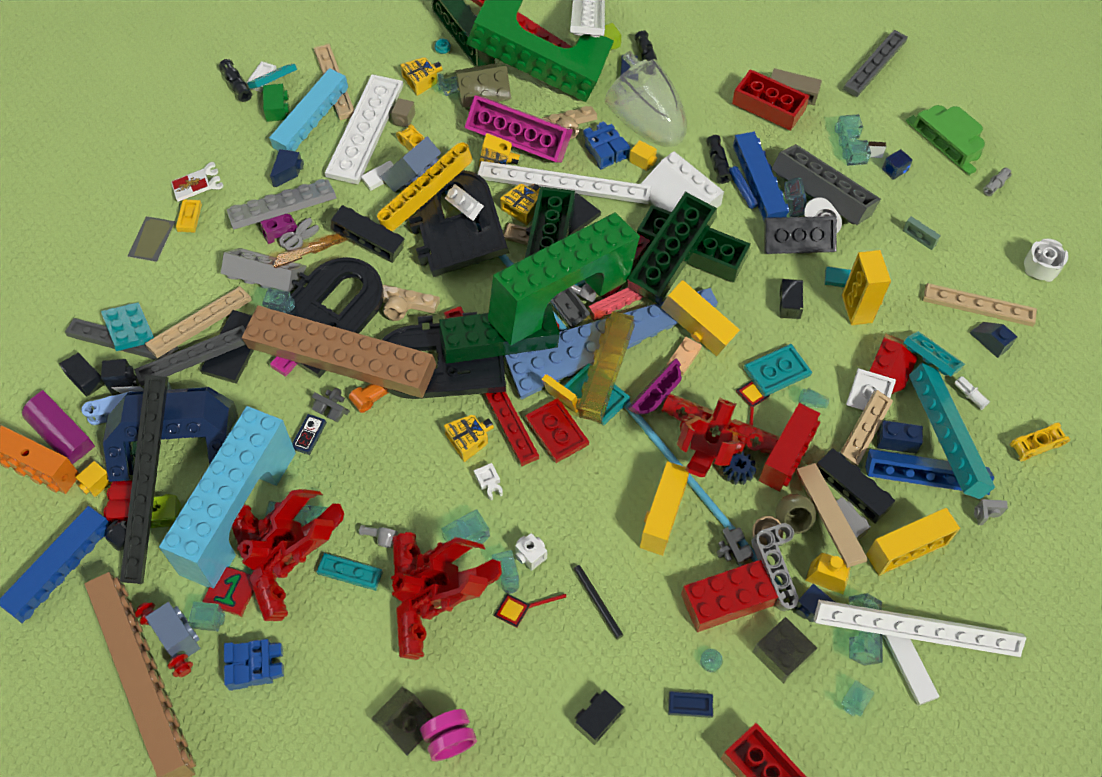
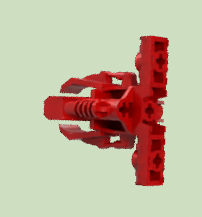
M670 393L662 408V413L665 412L681 421L679 426L681 434L677 445L686 453L689 445L690 449L695 450L685 470L697 477H705L714 459H716L714 462L716 465H729L733 454L743 452L746 445L751 450H760L764 454H771L779 436L739 420H731L737 403H732L721 397L713 411ZM682 407L685 408V414H682ZM755 436L759 437L758 443L754 442Z
M291 490L282 502L275 503V509L268 513L263 520H258L253 515L249 505H243L231 528L237 540V549L243 558L242 563L254 570L249 580L252 583V588L264 621H282L288 615L285 602L283 601L286 594L283 588L278 585L276 578H286L288 573L297 564L304 563L306 556L330 539L332 531L343 521L345 514L341 504H331L319 517L304 526H301L300 522L293 520L310 498L323 495L320 491Z
M405 532L393 537L394 575L391 576V580H393L392 587L394 592H392V595L402 602L396 608L400 658L418 660L424 657V643L422 641L426 639L427 633L422 625L421 617L431 620L441 612H451L453 607L460 602L480 597L488 585L499 579L502 574L501 561L491 559L475 568L460 572L458 566L452 563L472 548L485 549L484 544L455 537L446 543L439 542L435 549L421 554L417 546L415 533Z

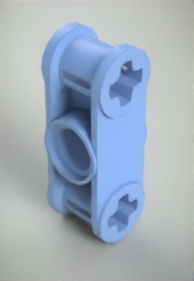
M127 393L86 402L82 406L81 411L91 425L106 423L108 415Z

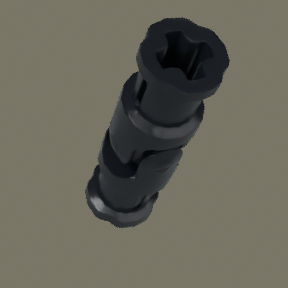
M645 30L639 31L635 34V41L638 42V50L643 64L647 68L646 73L649 76H655L660 72L661 68L656 62L657 57L652 43L648 39V32Z
M222 60L219 64V69L224 72V76L232 90L238 94L239 101H249L252 97V92L247 89L246 82L239 71L234 68L232 60Z
M719 135L709 136L706 139V143L710 148L709 154L713 169L717 173V181L719 184L728 183L731 181L732 176L728 170L729 164L725 150L721 146V138Z

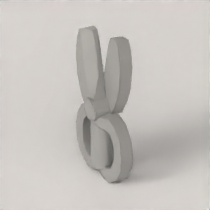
M311 218L304 220L299 224L295 233L287 232L280 237V246L288 252L298 251L303 246V240L312 237L318 232V225L307 229L312 220Z

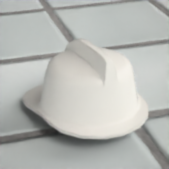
M824 198L810 200L805 207V217L837 216L838 233L842 226V219L833 205Z

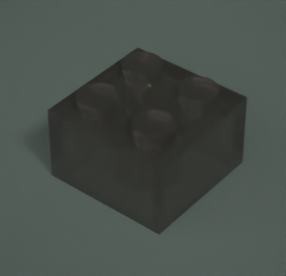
M785 617L755 645L752 653L784 684L813 656L817 647Z

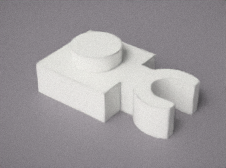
M492 463L474 470V475L481 489L488 488L487 495L490 500H493V491H497L500 496H503L501 486L497 485L500 483V478Z

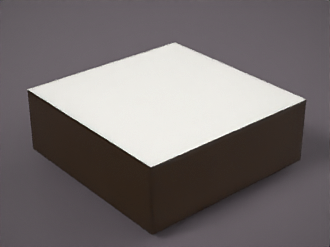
M869 141L865 157L882 158L886 149V142Z

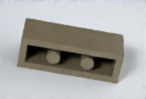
M774 68L771 76L772 79L809 95L808 104L815 106L822 80Z

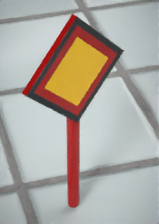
M751 380L737 389L736 392L750 406L749 425L753 426L754 407L770 397V395L763 397Z
M507 593L494 617L517 628L529 608L566 598L567 595L561 594L527 604Z

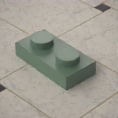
M912 216L906 221L903 232L930 250L934 249L941 236Z

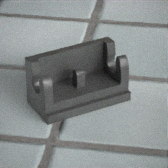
M571 287L560 292L551 300V303L571 329L590 315V312Z

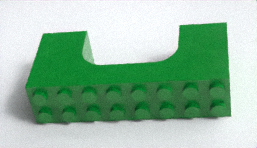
M485 0L473 24L466 44L579 100L587 102L599 79L614 40L601 35L600 37H592L590 34H583L579 36L574 47L561 48L524 30L519 25L516 16L523 0Z
M614 212L494 274L488 321L510 345H513L542 328L544 312L548 303L567 288L585 280L599 296H602L624 284L630 276L640 236Z

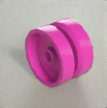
M457 709L443 713L429 720L420 728L424 741L430 743L427 749L432 761H441L454 757L475 745L477 738L473 728L467 727L470 721L466 710Z

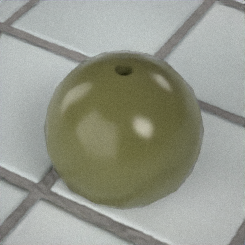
M790 494L778 502L775 518L779 520L780 524H789L793 528L794 534H801L807 532L813 526L816 520V509L806 496Z

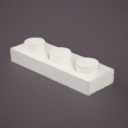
M456 184L448 191L445 197L447 201L471 220H474L483 208L481 203Z

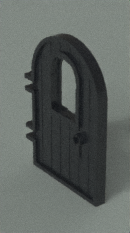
M462 170L416 211L417 215L408 218L413 234H418L421 230L424 246L416 248L418 260L422 266L427 265V262H429L433 277L509 253L490 188L485 179L474 172ZM456 184L481 203L483 208L474 220H471L464 213L445 219L440 202L442 194ZM477 223H480L481 232L478 231Z
M349 257L337 258L321 264L309 276L300 272L299 276L301 279L298 282L296 280L292 281L296 290L280 307L271 304L270 307L272 310L359 334L379 311L384 299V288L378 272L367 262ZM347 278L359 279L363 283L362 289L339 315L333 312V310L326 308L325 305H322L323 301L343 280ZM295 362L319 379L326 372V370Z
M477 312L463 313V316L475 315ZM432 315L418 316V325L398 328L382 339L383 341L419 351H437L438 368L434 370L423 398L506 392L503 356L446 364L439 335V323L433 324ZM422 323H429L430 329L423 330ZM383 387L389 393L401 398L423 399Z

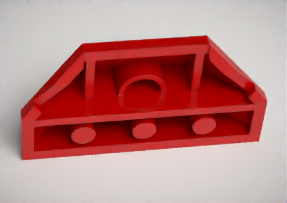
M886 333L869 372L895 379L893 394L905 388L917 357L907 349V345L903 343L904 340Z

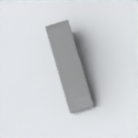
M786 523L764 529L752 538V546L756 557L762 561L778 595L775 605L781 611H788L796 607L799 600L779 546L789 542L794 536L793 528ZM779 530H783L785 532L786 539H782L779 536ZM760 536H763V537L766 538V540H767V545H766V546H765V545H762V544L760 543V541H759V537H760ZM767 556L774 558V565H770L767 562ZM776 575L780 576L783 581L781 586L775 582ZM789 598L790 602L784 603L783 599Z

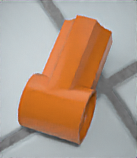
M369 384L365 388L359 387L354 389L348 398L360 413H364L373 406L375 401L389 392L381 386Z

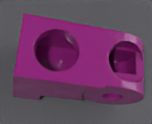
M283 214L260 222L262 234L268 244L275 242L276 238L281 237L287 232H296L298 227L290 214Z

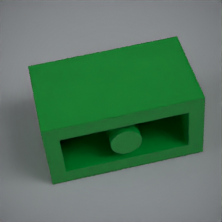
M283 84L263 85V111L267 122L281 121L287 118L289 105L286 101L289 100L288 90L284 89Z

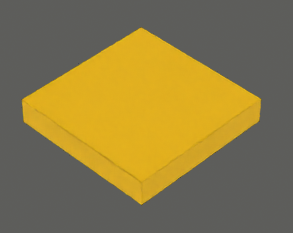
M545 374L541 380L546 391L553 397L559 398L565 406L577 413L580 410V405L576 395L548 374Z

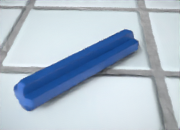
M737 166L731 167L729 173H731L733 181L749 208H756L759 202Z

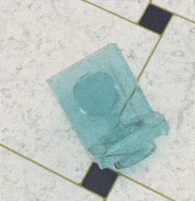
M442 73L438 74L439 81H437V86L440 91L444 92L445 96L458 92L456 76L445 79Z
M855 679L841 702L844 705L843 710L852 716L857 714L861 717L875 692Z

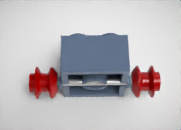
M167 602L158 609L153 610L155 608L154 603H142L137 607L135 617L141 618L139 621L141 625L152 627L166 651L171 655L168 669H175L172 674L174 677L181 678L191 672L193 663L186 662L190 655L201 649L197 643L200 638L189 625L188 620L178 606L173 608Z

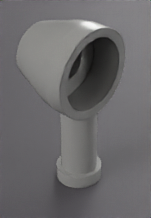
M587 283L582 288L576 285L571 286L576 294L594 302L596 292Z
M361 525L359 529V535L377 537L378 545L385 548H391L393 537L398 535L397 531L388 528L377 529Z

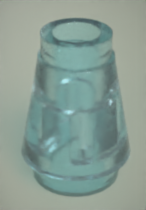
M803 388L799 396V403L807 407L826 409L829 404V398L810 388Z

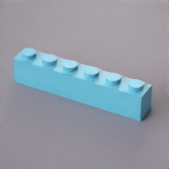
M329 68L269 137L273 148L278 151L279 149L296 151L300 143L308 137V134L318 125L323 116L337 103L340 96L347 91L348 83L346 76Z

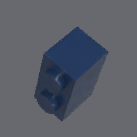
M883 420L877 431L878 449L916 454L923 443V426Z

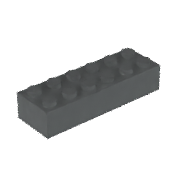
M797 144L781 151L772 167V170L778 176L789 180L791 184L801 181L805 194L814 198L827 199L839 215L845 217L851 224L859 225L871 217L881 201V198Z

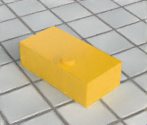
M881 250L858 252L842 293L851 325L873 323L891 283Z
M683 280L667 296L661 306L667 314L691 334L695 341L701 342L715 356H718L740 331L738 327Z
M667 461L650 511L647 510L644 519L646 524L642 533L641 549L664 555L687 485L689 473L685 470L686 467Z
M944 508L875 539L866 556L880 576L948 545L960 530V527L948 509Z

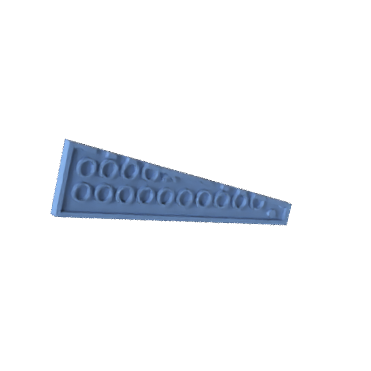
M711 288L697 292L713 307H717L718 302ZM661 302L660 305H650L559 332L558 348L504 355L519 397L522 400L541 391L545 387L541 380L545 374H548L558 382L566 376L574 375L575 372L583 369L588 363L593 365L594 363L606 360L641 343L642 340L648 337L652 338L665 329L673 328V325L678 322L661 308L664 303Z

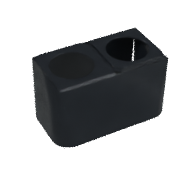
M782 279L780 286V318L801 319L803 309H800L803 308V280Z
M79 352L59 363L65 375L86 397L105 385L101 375Z

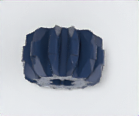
M741 452L740 455L735 453L730 464L722 466L724 468L723 475L728 476V481L733 479L735 485L738 484V481L744 485L747 480L751 481L756 473V463L754 460H750L751 455L744 456V452Z

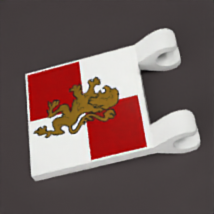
M214 162L208 163L204 169L171 181L178 202L209 189L223 188L222 182L216 184L217 181L221 180L219 176H214L210 181L207 179L206 175L218 174L217 168L211 170L212 167H215Z

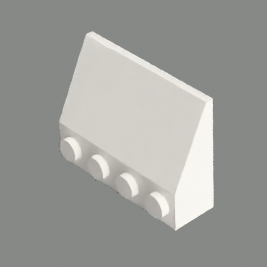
M675 151L665 157L641 183L642 185L651 186L649 203L670 212L673 211L685 191L716 208L722 204L724 194L722 189Z

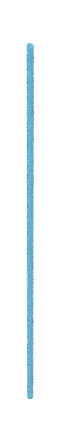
M477 223L478 231H482L480 223ZM506 254L498 256L506 267L513 265ZM554 313L555 319L559 324V330H568L564 323ZM597 363L592 365L612 382ZM628 402L624 408L668 461L683 466L643 417L627 409L631 404ZM689 473L687 481L689 486L724 528L728 527L729 531L735 529L733 524ZM745 539L737 542L740 547L748 544ZM750 546L754 555L750 559L753 562L758 561L754 549ZM775 576V582H776V584H778V585L781 586L782 583H781L780 580Z

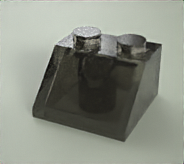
M402 686L371 720L387 738L408 756L423 740L420 728L434 717L414 693Z

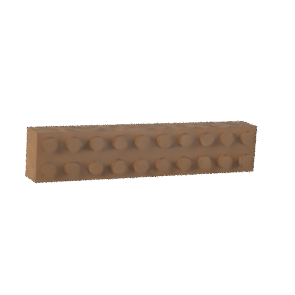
M258 305L242 336L243 341L250 349L419 398H423L437 365L433 354Z
M110 572L84 583L157 777H192L196 775L193 769L196 766L195 760L185 749L188 746L184 734H180L178 730L180 722L176 714L173 715L170 710L173 707L169 696L165 695L162 690L165 688V684L161 676H158L155 671L158 667L154 658L150 657L147 652L150 650V646L141 635L143 628L134 617L136 611L133 604L128 602L127 596H129L127 588L124 584H121L118 577L114 578Z

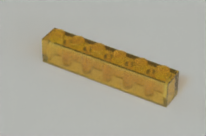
M612 311L610 318L606 319V330L604 334L600 335L599 350L596 349L594 352L593 366L590 365L588 369L589 378L582 386L583 395L581 398H578L576 403V409L580 418L602 423L635 327L634 316Z

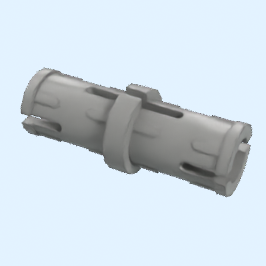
M1003 168L997 175H994L983 188L985 190L983 191L984 194L992 196L998 188L1003 187L1004 182L1012 175L1011 170Z

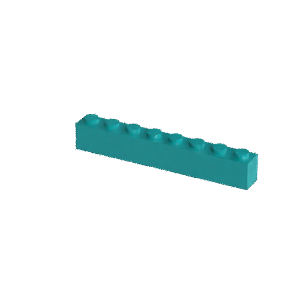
M921 363L909 374L911 382L962 492L966 495L982 499L995 488V485L939 371Z

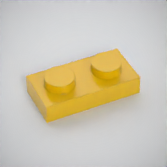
M184 199L182 201L176 224L177 232L195 233L202 207L201 200Z

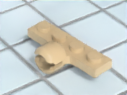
M584 106L581 109L552 114L543 119L572 129L571 140L579 133L578 124L597 120V113L592 106Z
M383 285V302L386 303L384 314L392 321L402 320L409 309L435 313L440 303V297Z

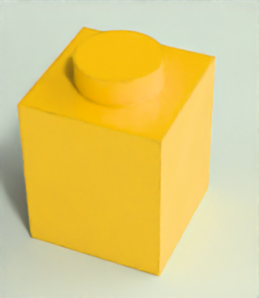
M639 140L630 151L629 162L647 171L657 161V149Z
M95 461L75 477L80 483L78 487L86 495L90 493L94 497L113 482L108 481L107 471Z

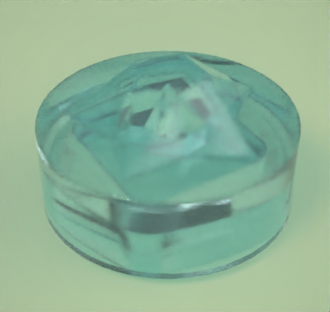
M708 649L702 653L700 664L704 670L715 672L722 665V656L717 650Z

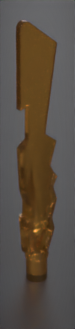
M336 233L320 238L318 242H311L306 248L278 254L274 268H279L302 259L301 256L308 253H318L348 239Z

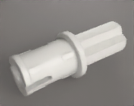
M963 376L955 381L954 384L967 396L966 399L969 398L980 410L990 403L978 391L979 388H975Z

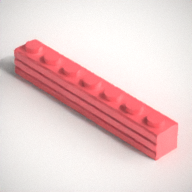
M625 288L588 306V311L595 321L607 314H611L615 310H620L622 307L630 305L636 300H640L644 296L630 288Z

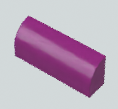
M43 390L32 397L24 406L22 411L23 419L55 452L67 457L72 465L95 447L90 438Z

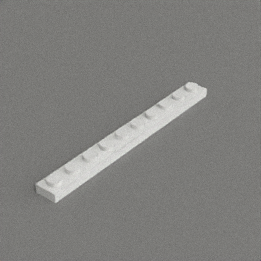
M481 161L478 175L487 181L514 185L524 184L528 187L537 184L539 187L574 190L575 193L643 204L649 203L651 186L485 161Z
M818 600L813 619L817 624L1021 657L1026 637L1021 633Z

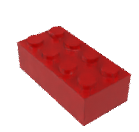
M750 69L736 87L732 104L791 131L805 112L810 96Z
M801 403L797 405L764 465L759 482L779 492L783 486L787 487L789 485L792 475L796 472L810 442L816 435L821 423L818 421L821 413Z
M761 560L684 585L681 593L697 632L772 607L778 599V595Z
M757 723L734 742L721 757L737 777H807Z

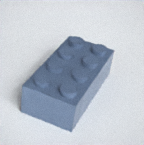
M427 136L380 177L393 192L398 189L402 191L438 161L437 157L441 152Z

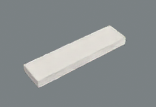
M883 634L917 705L919 706L938 699L939 695L911 639Z

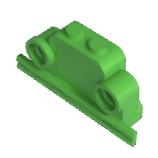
M935 105L928 110L920 112L917 118L912 115L906 119L908 124L968 175L977 170L969 162L978 160L985 146V141L980 137L983 127L958 106H952L947 110L944 106Z

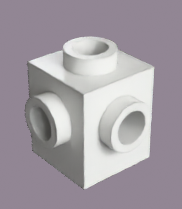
M531 533L517 541L515 557L521 564L525 563L532 571L547 559V550L544 548L545 544L539 537L535 538Z

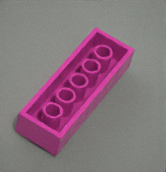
M479 95L474 96L465 125L466 129L485 136L486 133L511 142L514 147L556 163H562L573 132L570 128Z

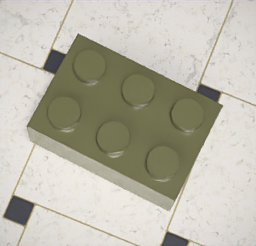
M501 62L455 70L459 101L462 108L471 106L475 95L497 102L511 99L508 71L505 63Z

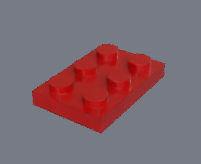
M559 398L525 415V420L555 463L589 445V440Z

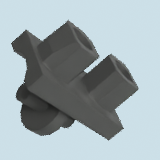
M341 389L327 390L325 394L329 396V399L314 392L312 398L315 401L312 410L323 415L326 407L329 406L331 410L327 417L336 422H339L343 414L348 415L350 410L337 404L338 401L343 403L345 400L341 396Z
M728 527L722 529L728 546L725 545L724 541L719 542L720 549L716 552L719 558L725 557L726 561L729 562L732 560L730 555L732 553L739 567L745 565V561L754 555L749 544L738 548L736 544L745 539L741 528H735L730 531Z

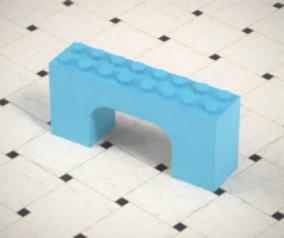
M248 406L244 409L159 546L179 576L214 589L226 567L231 565L236 553L229 543V534L235 518L258 480L260 479L277 486L296 454L282 419Z

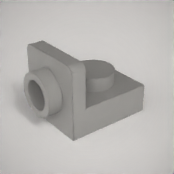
M982 499L974 509V516L977 518L978 525H983L988 520V516L992 518L1001 516L1008 509L1007 501Z

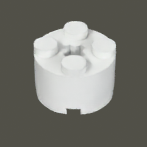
M1042 239L1039 242H1035L1024 259L1025 273L1039 280L1053 281L1068 261L1067 250L1064 251L1063 245L1053 239Z

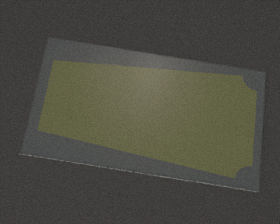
M146 216L128 257L157 262L175 221Z

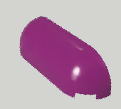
M676 358L670 362L634 399L627 409L640 415L654 411L682 379L681 364Z

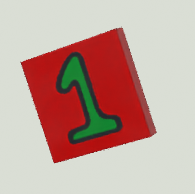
M226 567L214 589L209 587L202 603L242 617L254 592L252 583L249 580L251 574Z

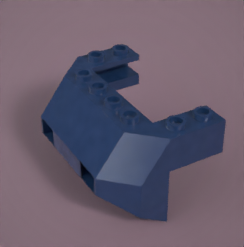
M210 387L167 390L161 440L206 437L210 466L231 432V427L238 418L234 401ZM144 391L128 392L108 415L103 448L109 482L130 480V475L134 473L135 464L131 441L138 440Z

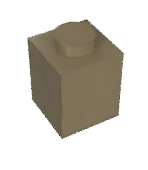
M398 98L391 112L393 124L408 128L415 115L413 101Z

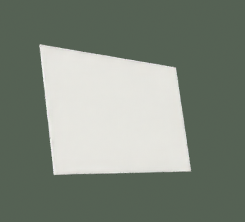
M140 386L111 387L121 394L129 391H144Z

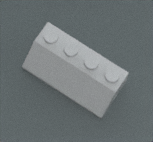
M238 248L224 252L221 274L227 275L229 279L237 280L239 278L247 284L257 283L261 284L262 288H275L280 293H288L295 290L292 281L296 280L298 282L301 279L299 273H304L306 265Z

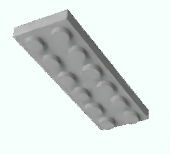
M320 179L313 184H303L296 189H287L276 195L270 194L260 200H250L243 205H233L230 209L226 210L234 230L336 199V195L329 180Z

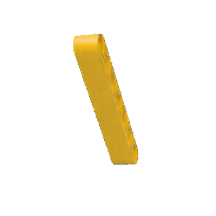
M466 143L456 144L433 166L427 169L424 174L382 208L377 214L379 223L390 231L398 228L472 162L468 145Z

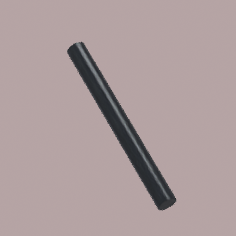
M581 565L576 566L573 569L615 638L620 639L624 634Z

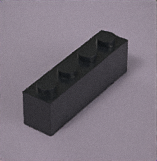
M342 205L331 219L330 230L391 263L395 261L404 247L405 238L400 234L394 233L386 229L385 226L373 222L370 218L360 215L352 208Z
M832 448L817 463V467L826 483L874 524L894 504L895 500L887 491H883L873 479L864 475L856 465H852L845 459L842 453L837 452L835 449Z

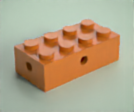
M1 425L0 465L7 469L9 467L14 468V471L23 477L25 475L30 476V479L39 485L42 483L46 484V487L55 493L60 491L66 494L77 479L75 477L79 475V472L69 459Z

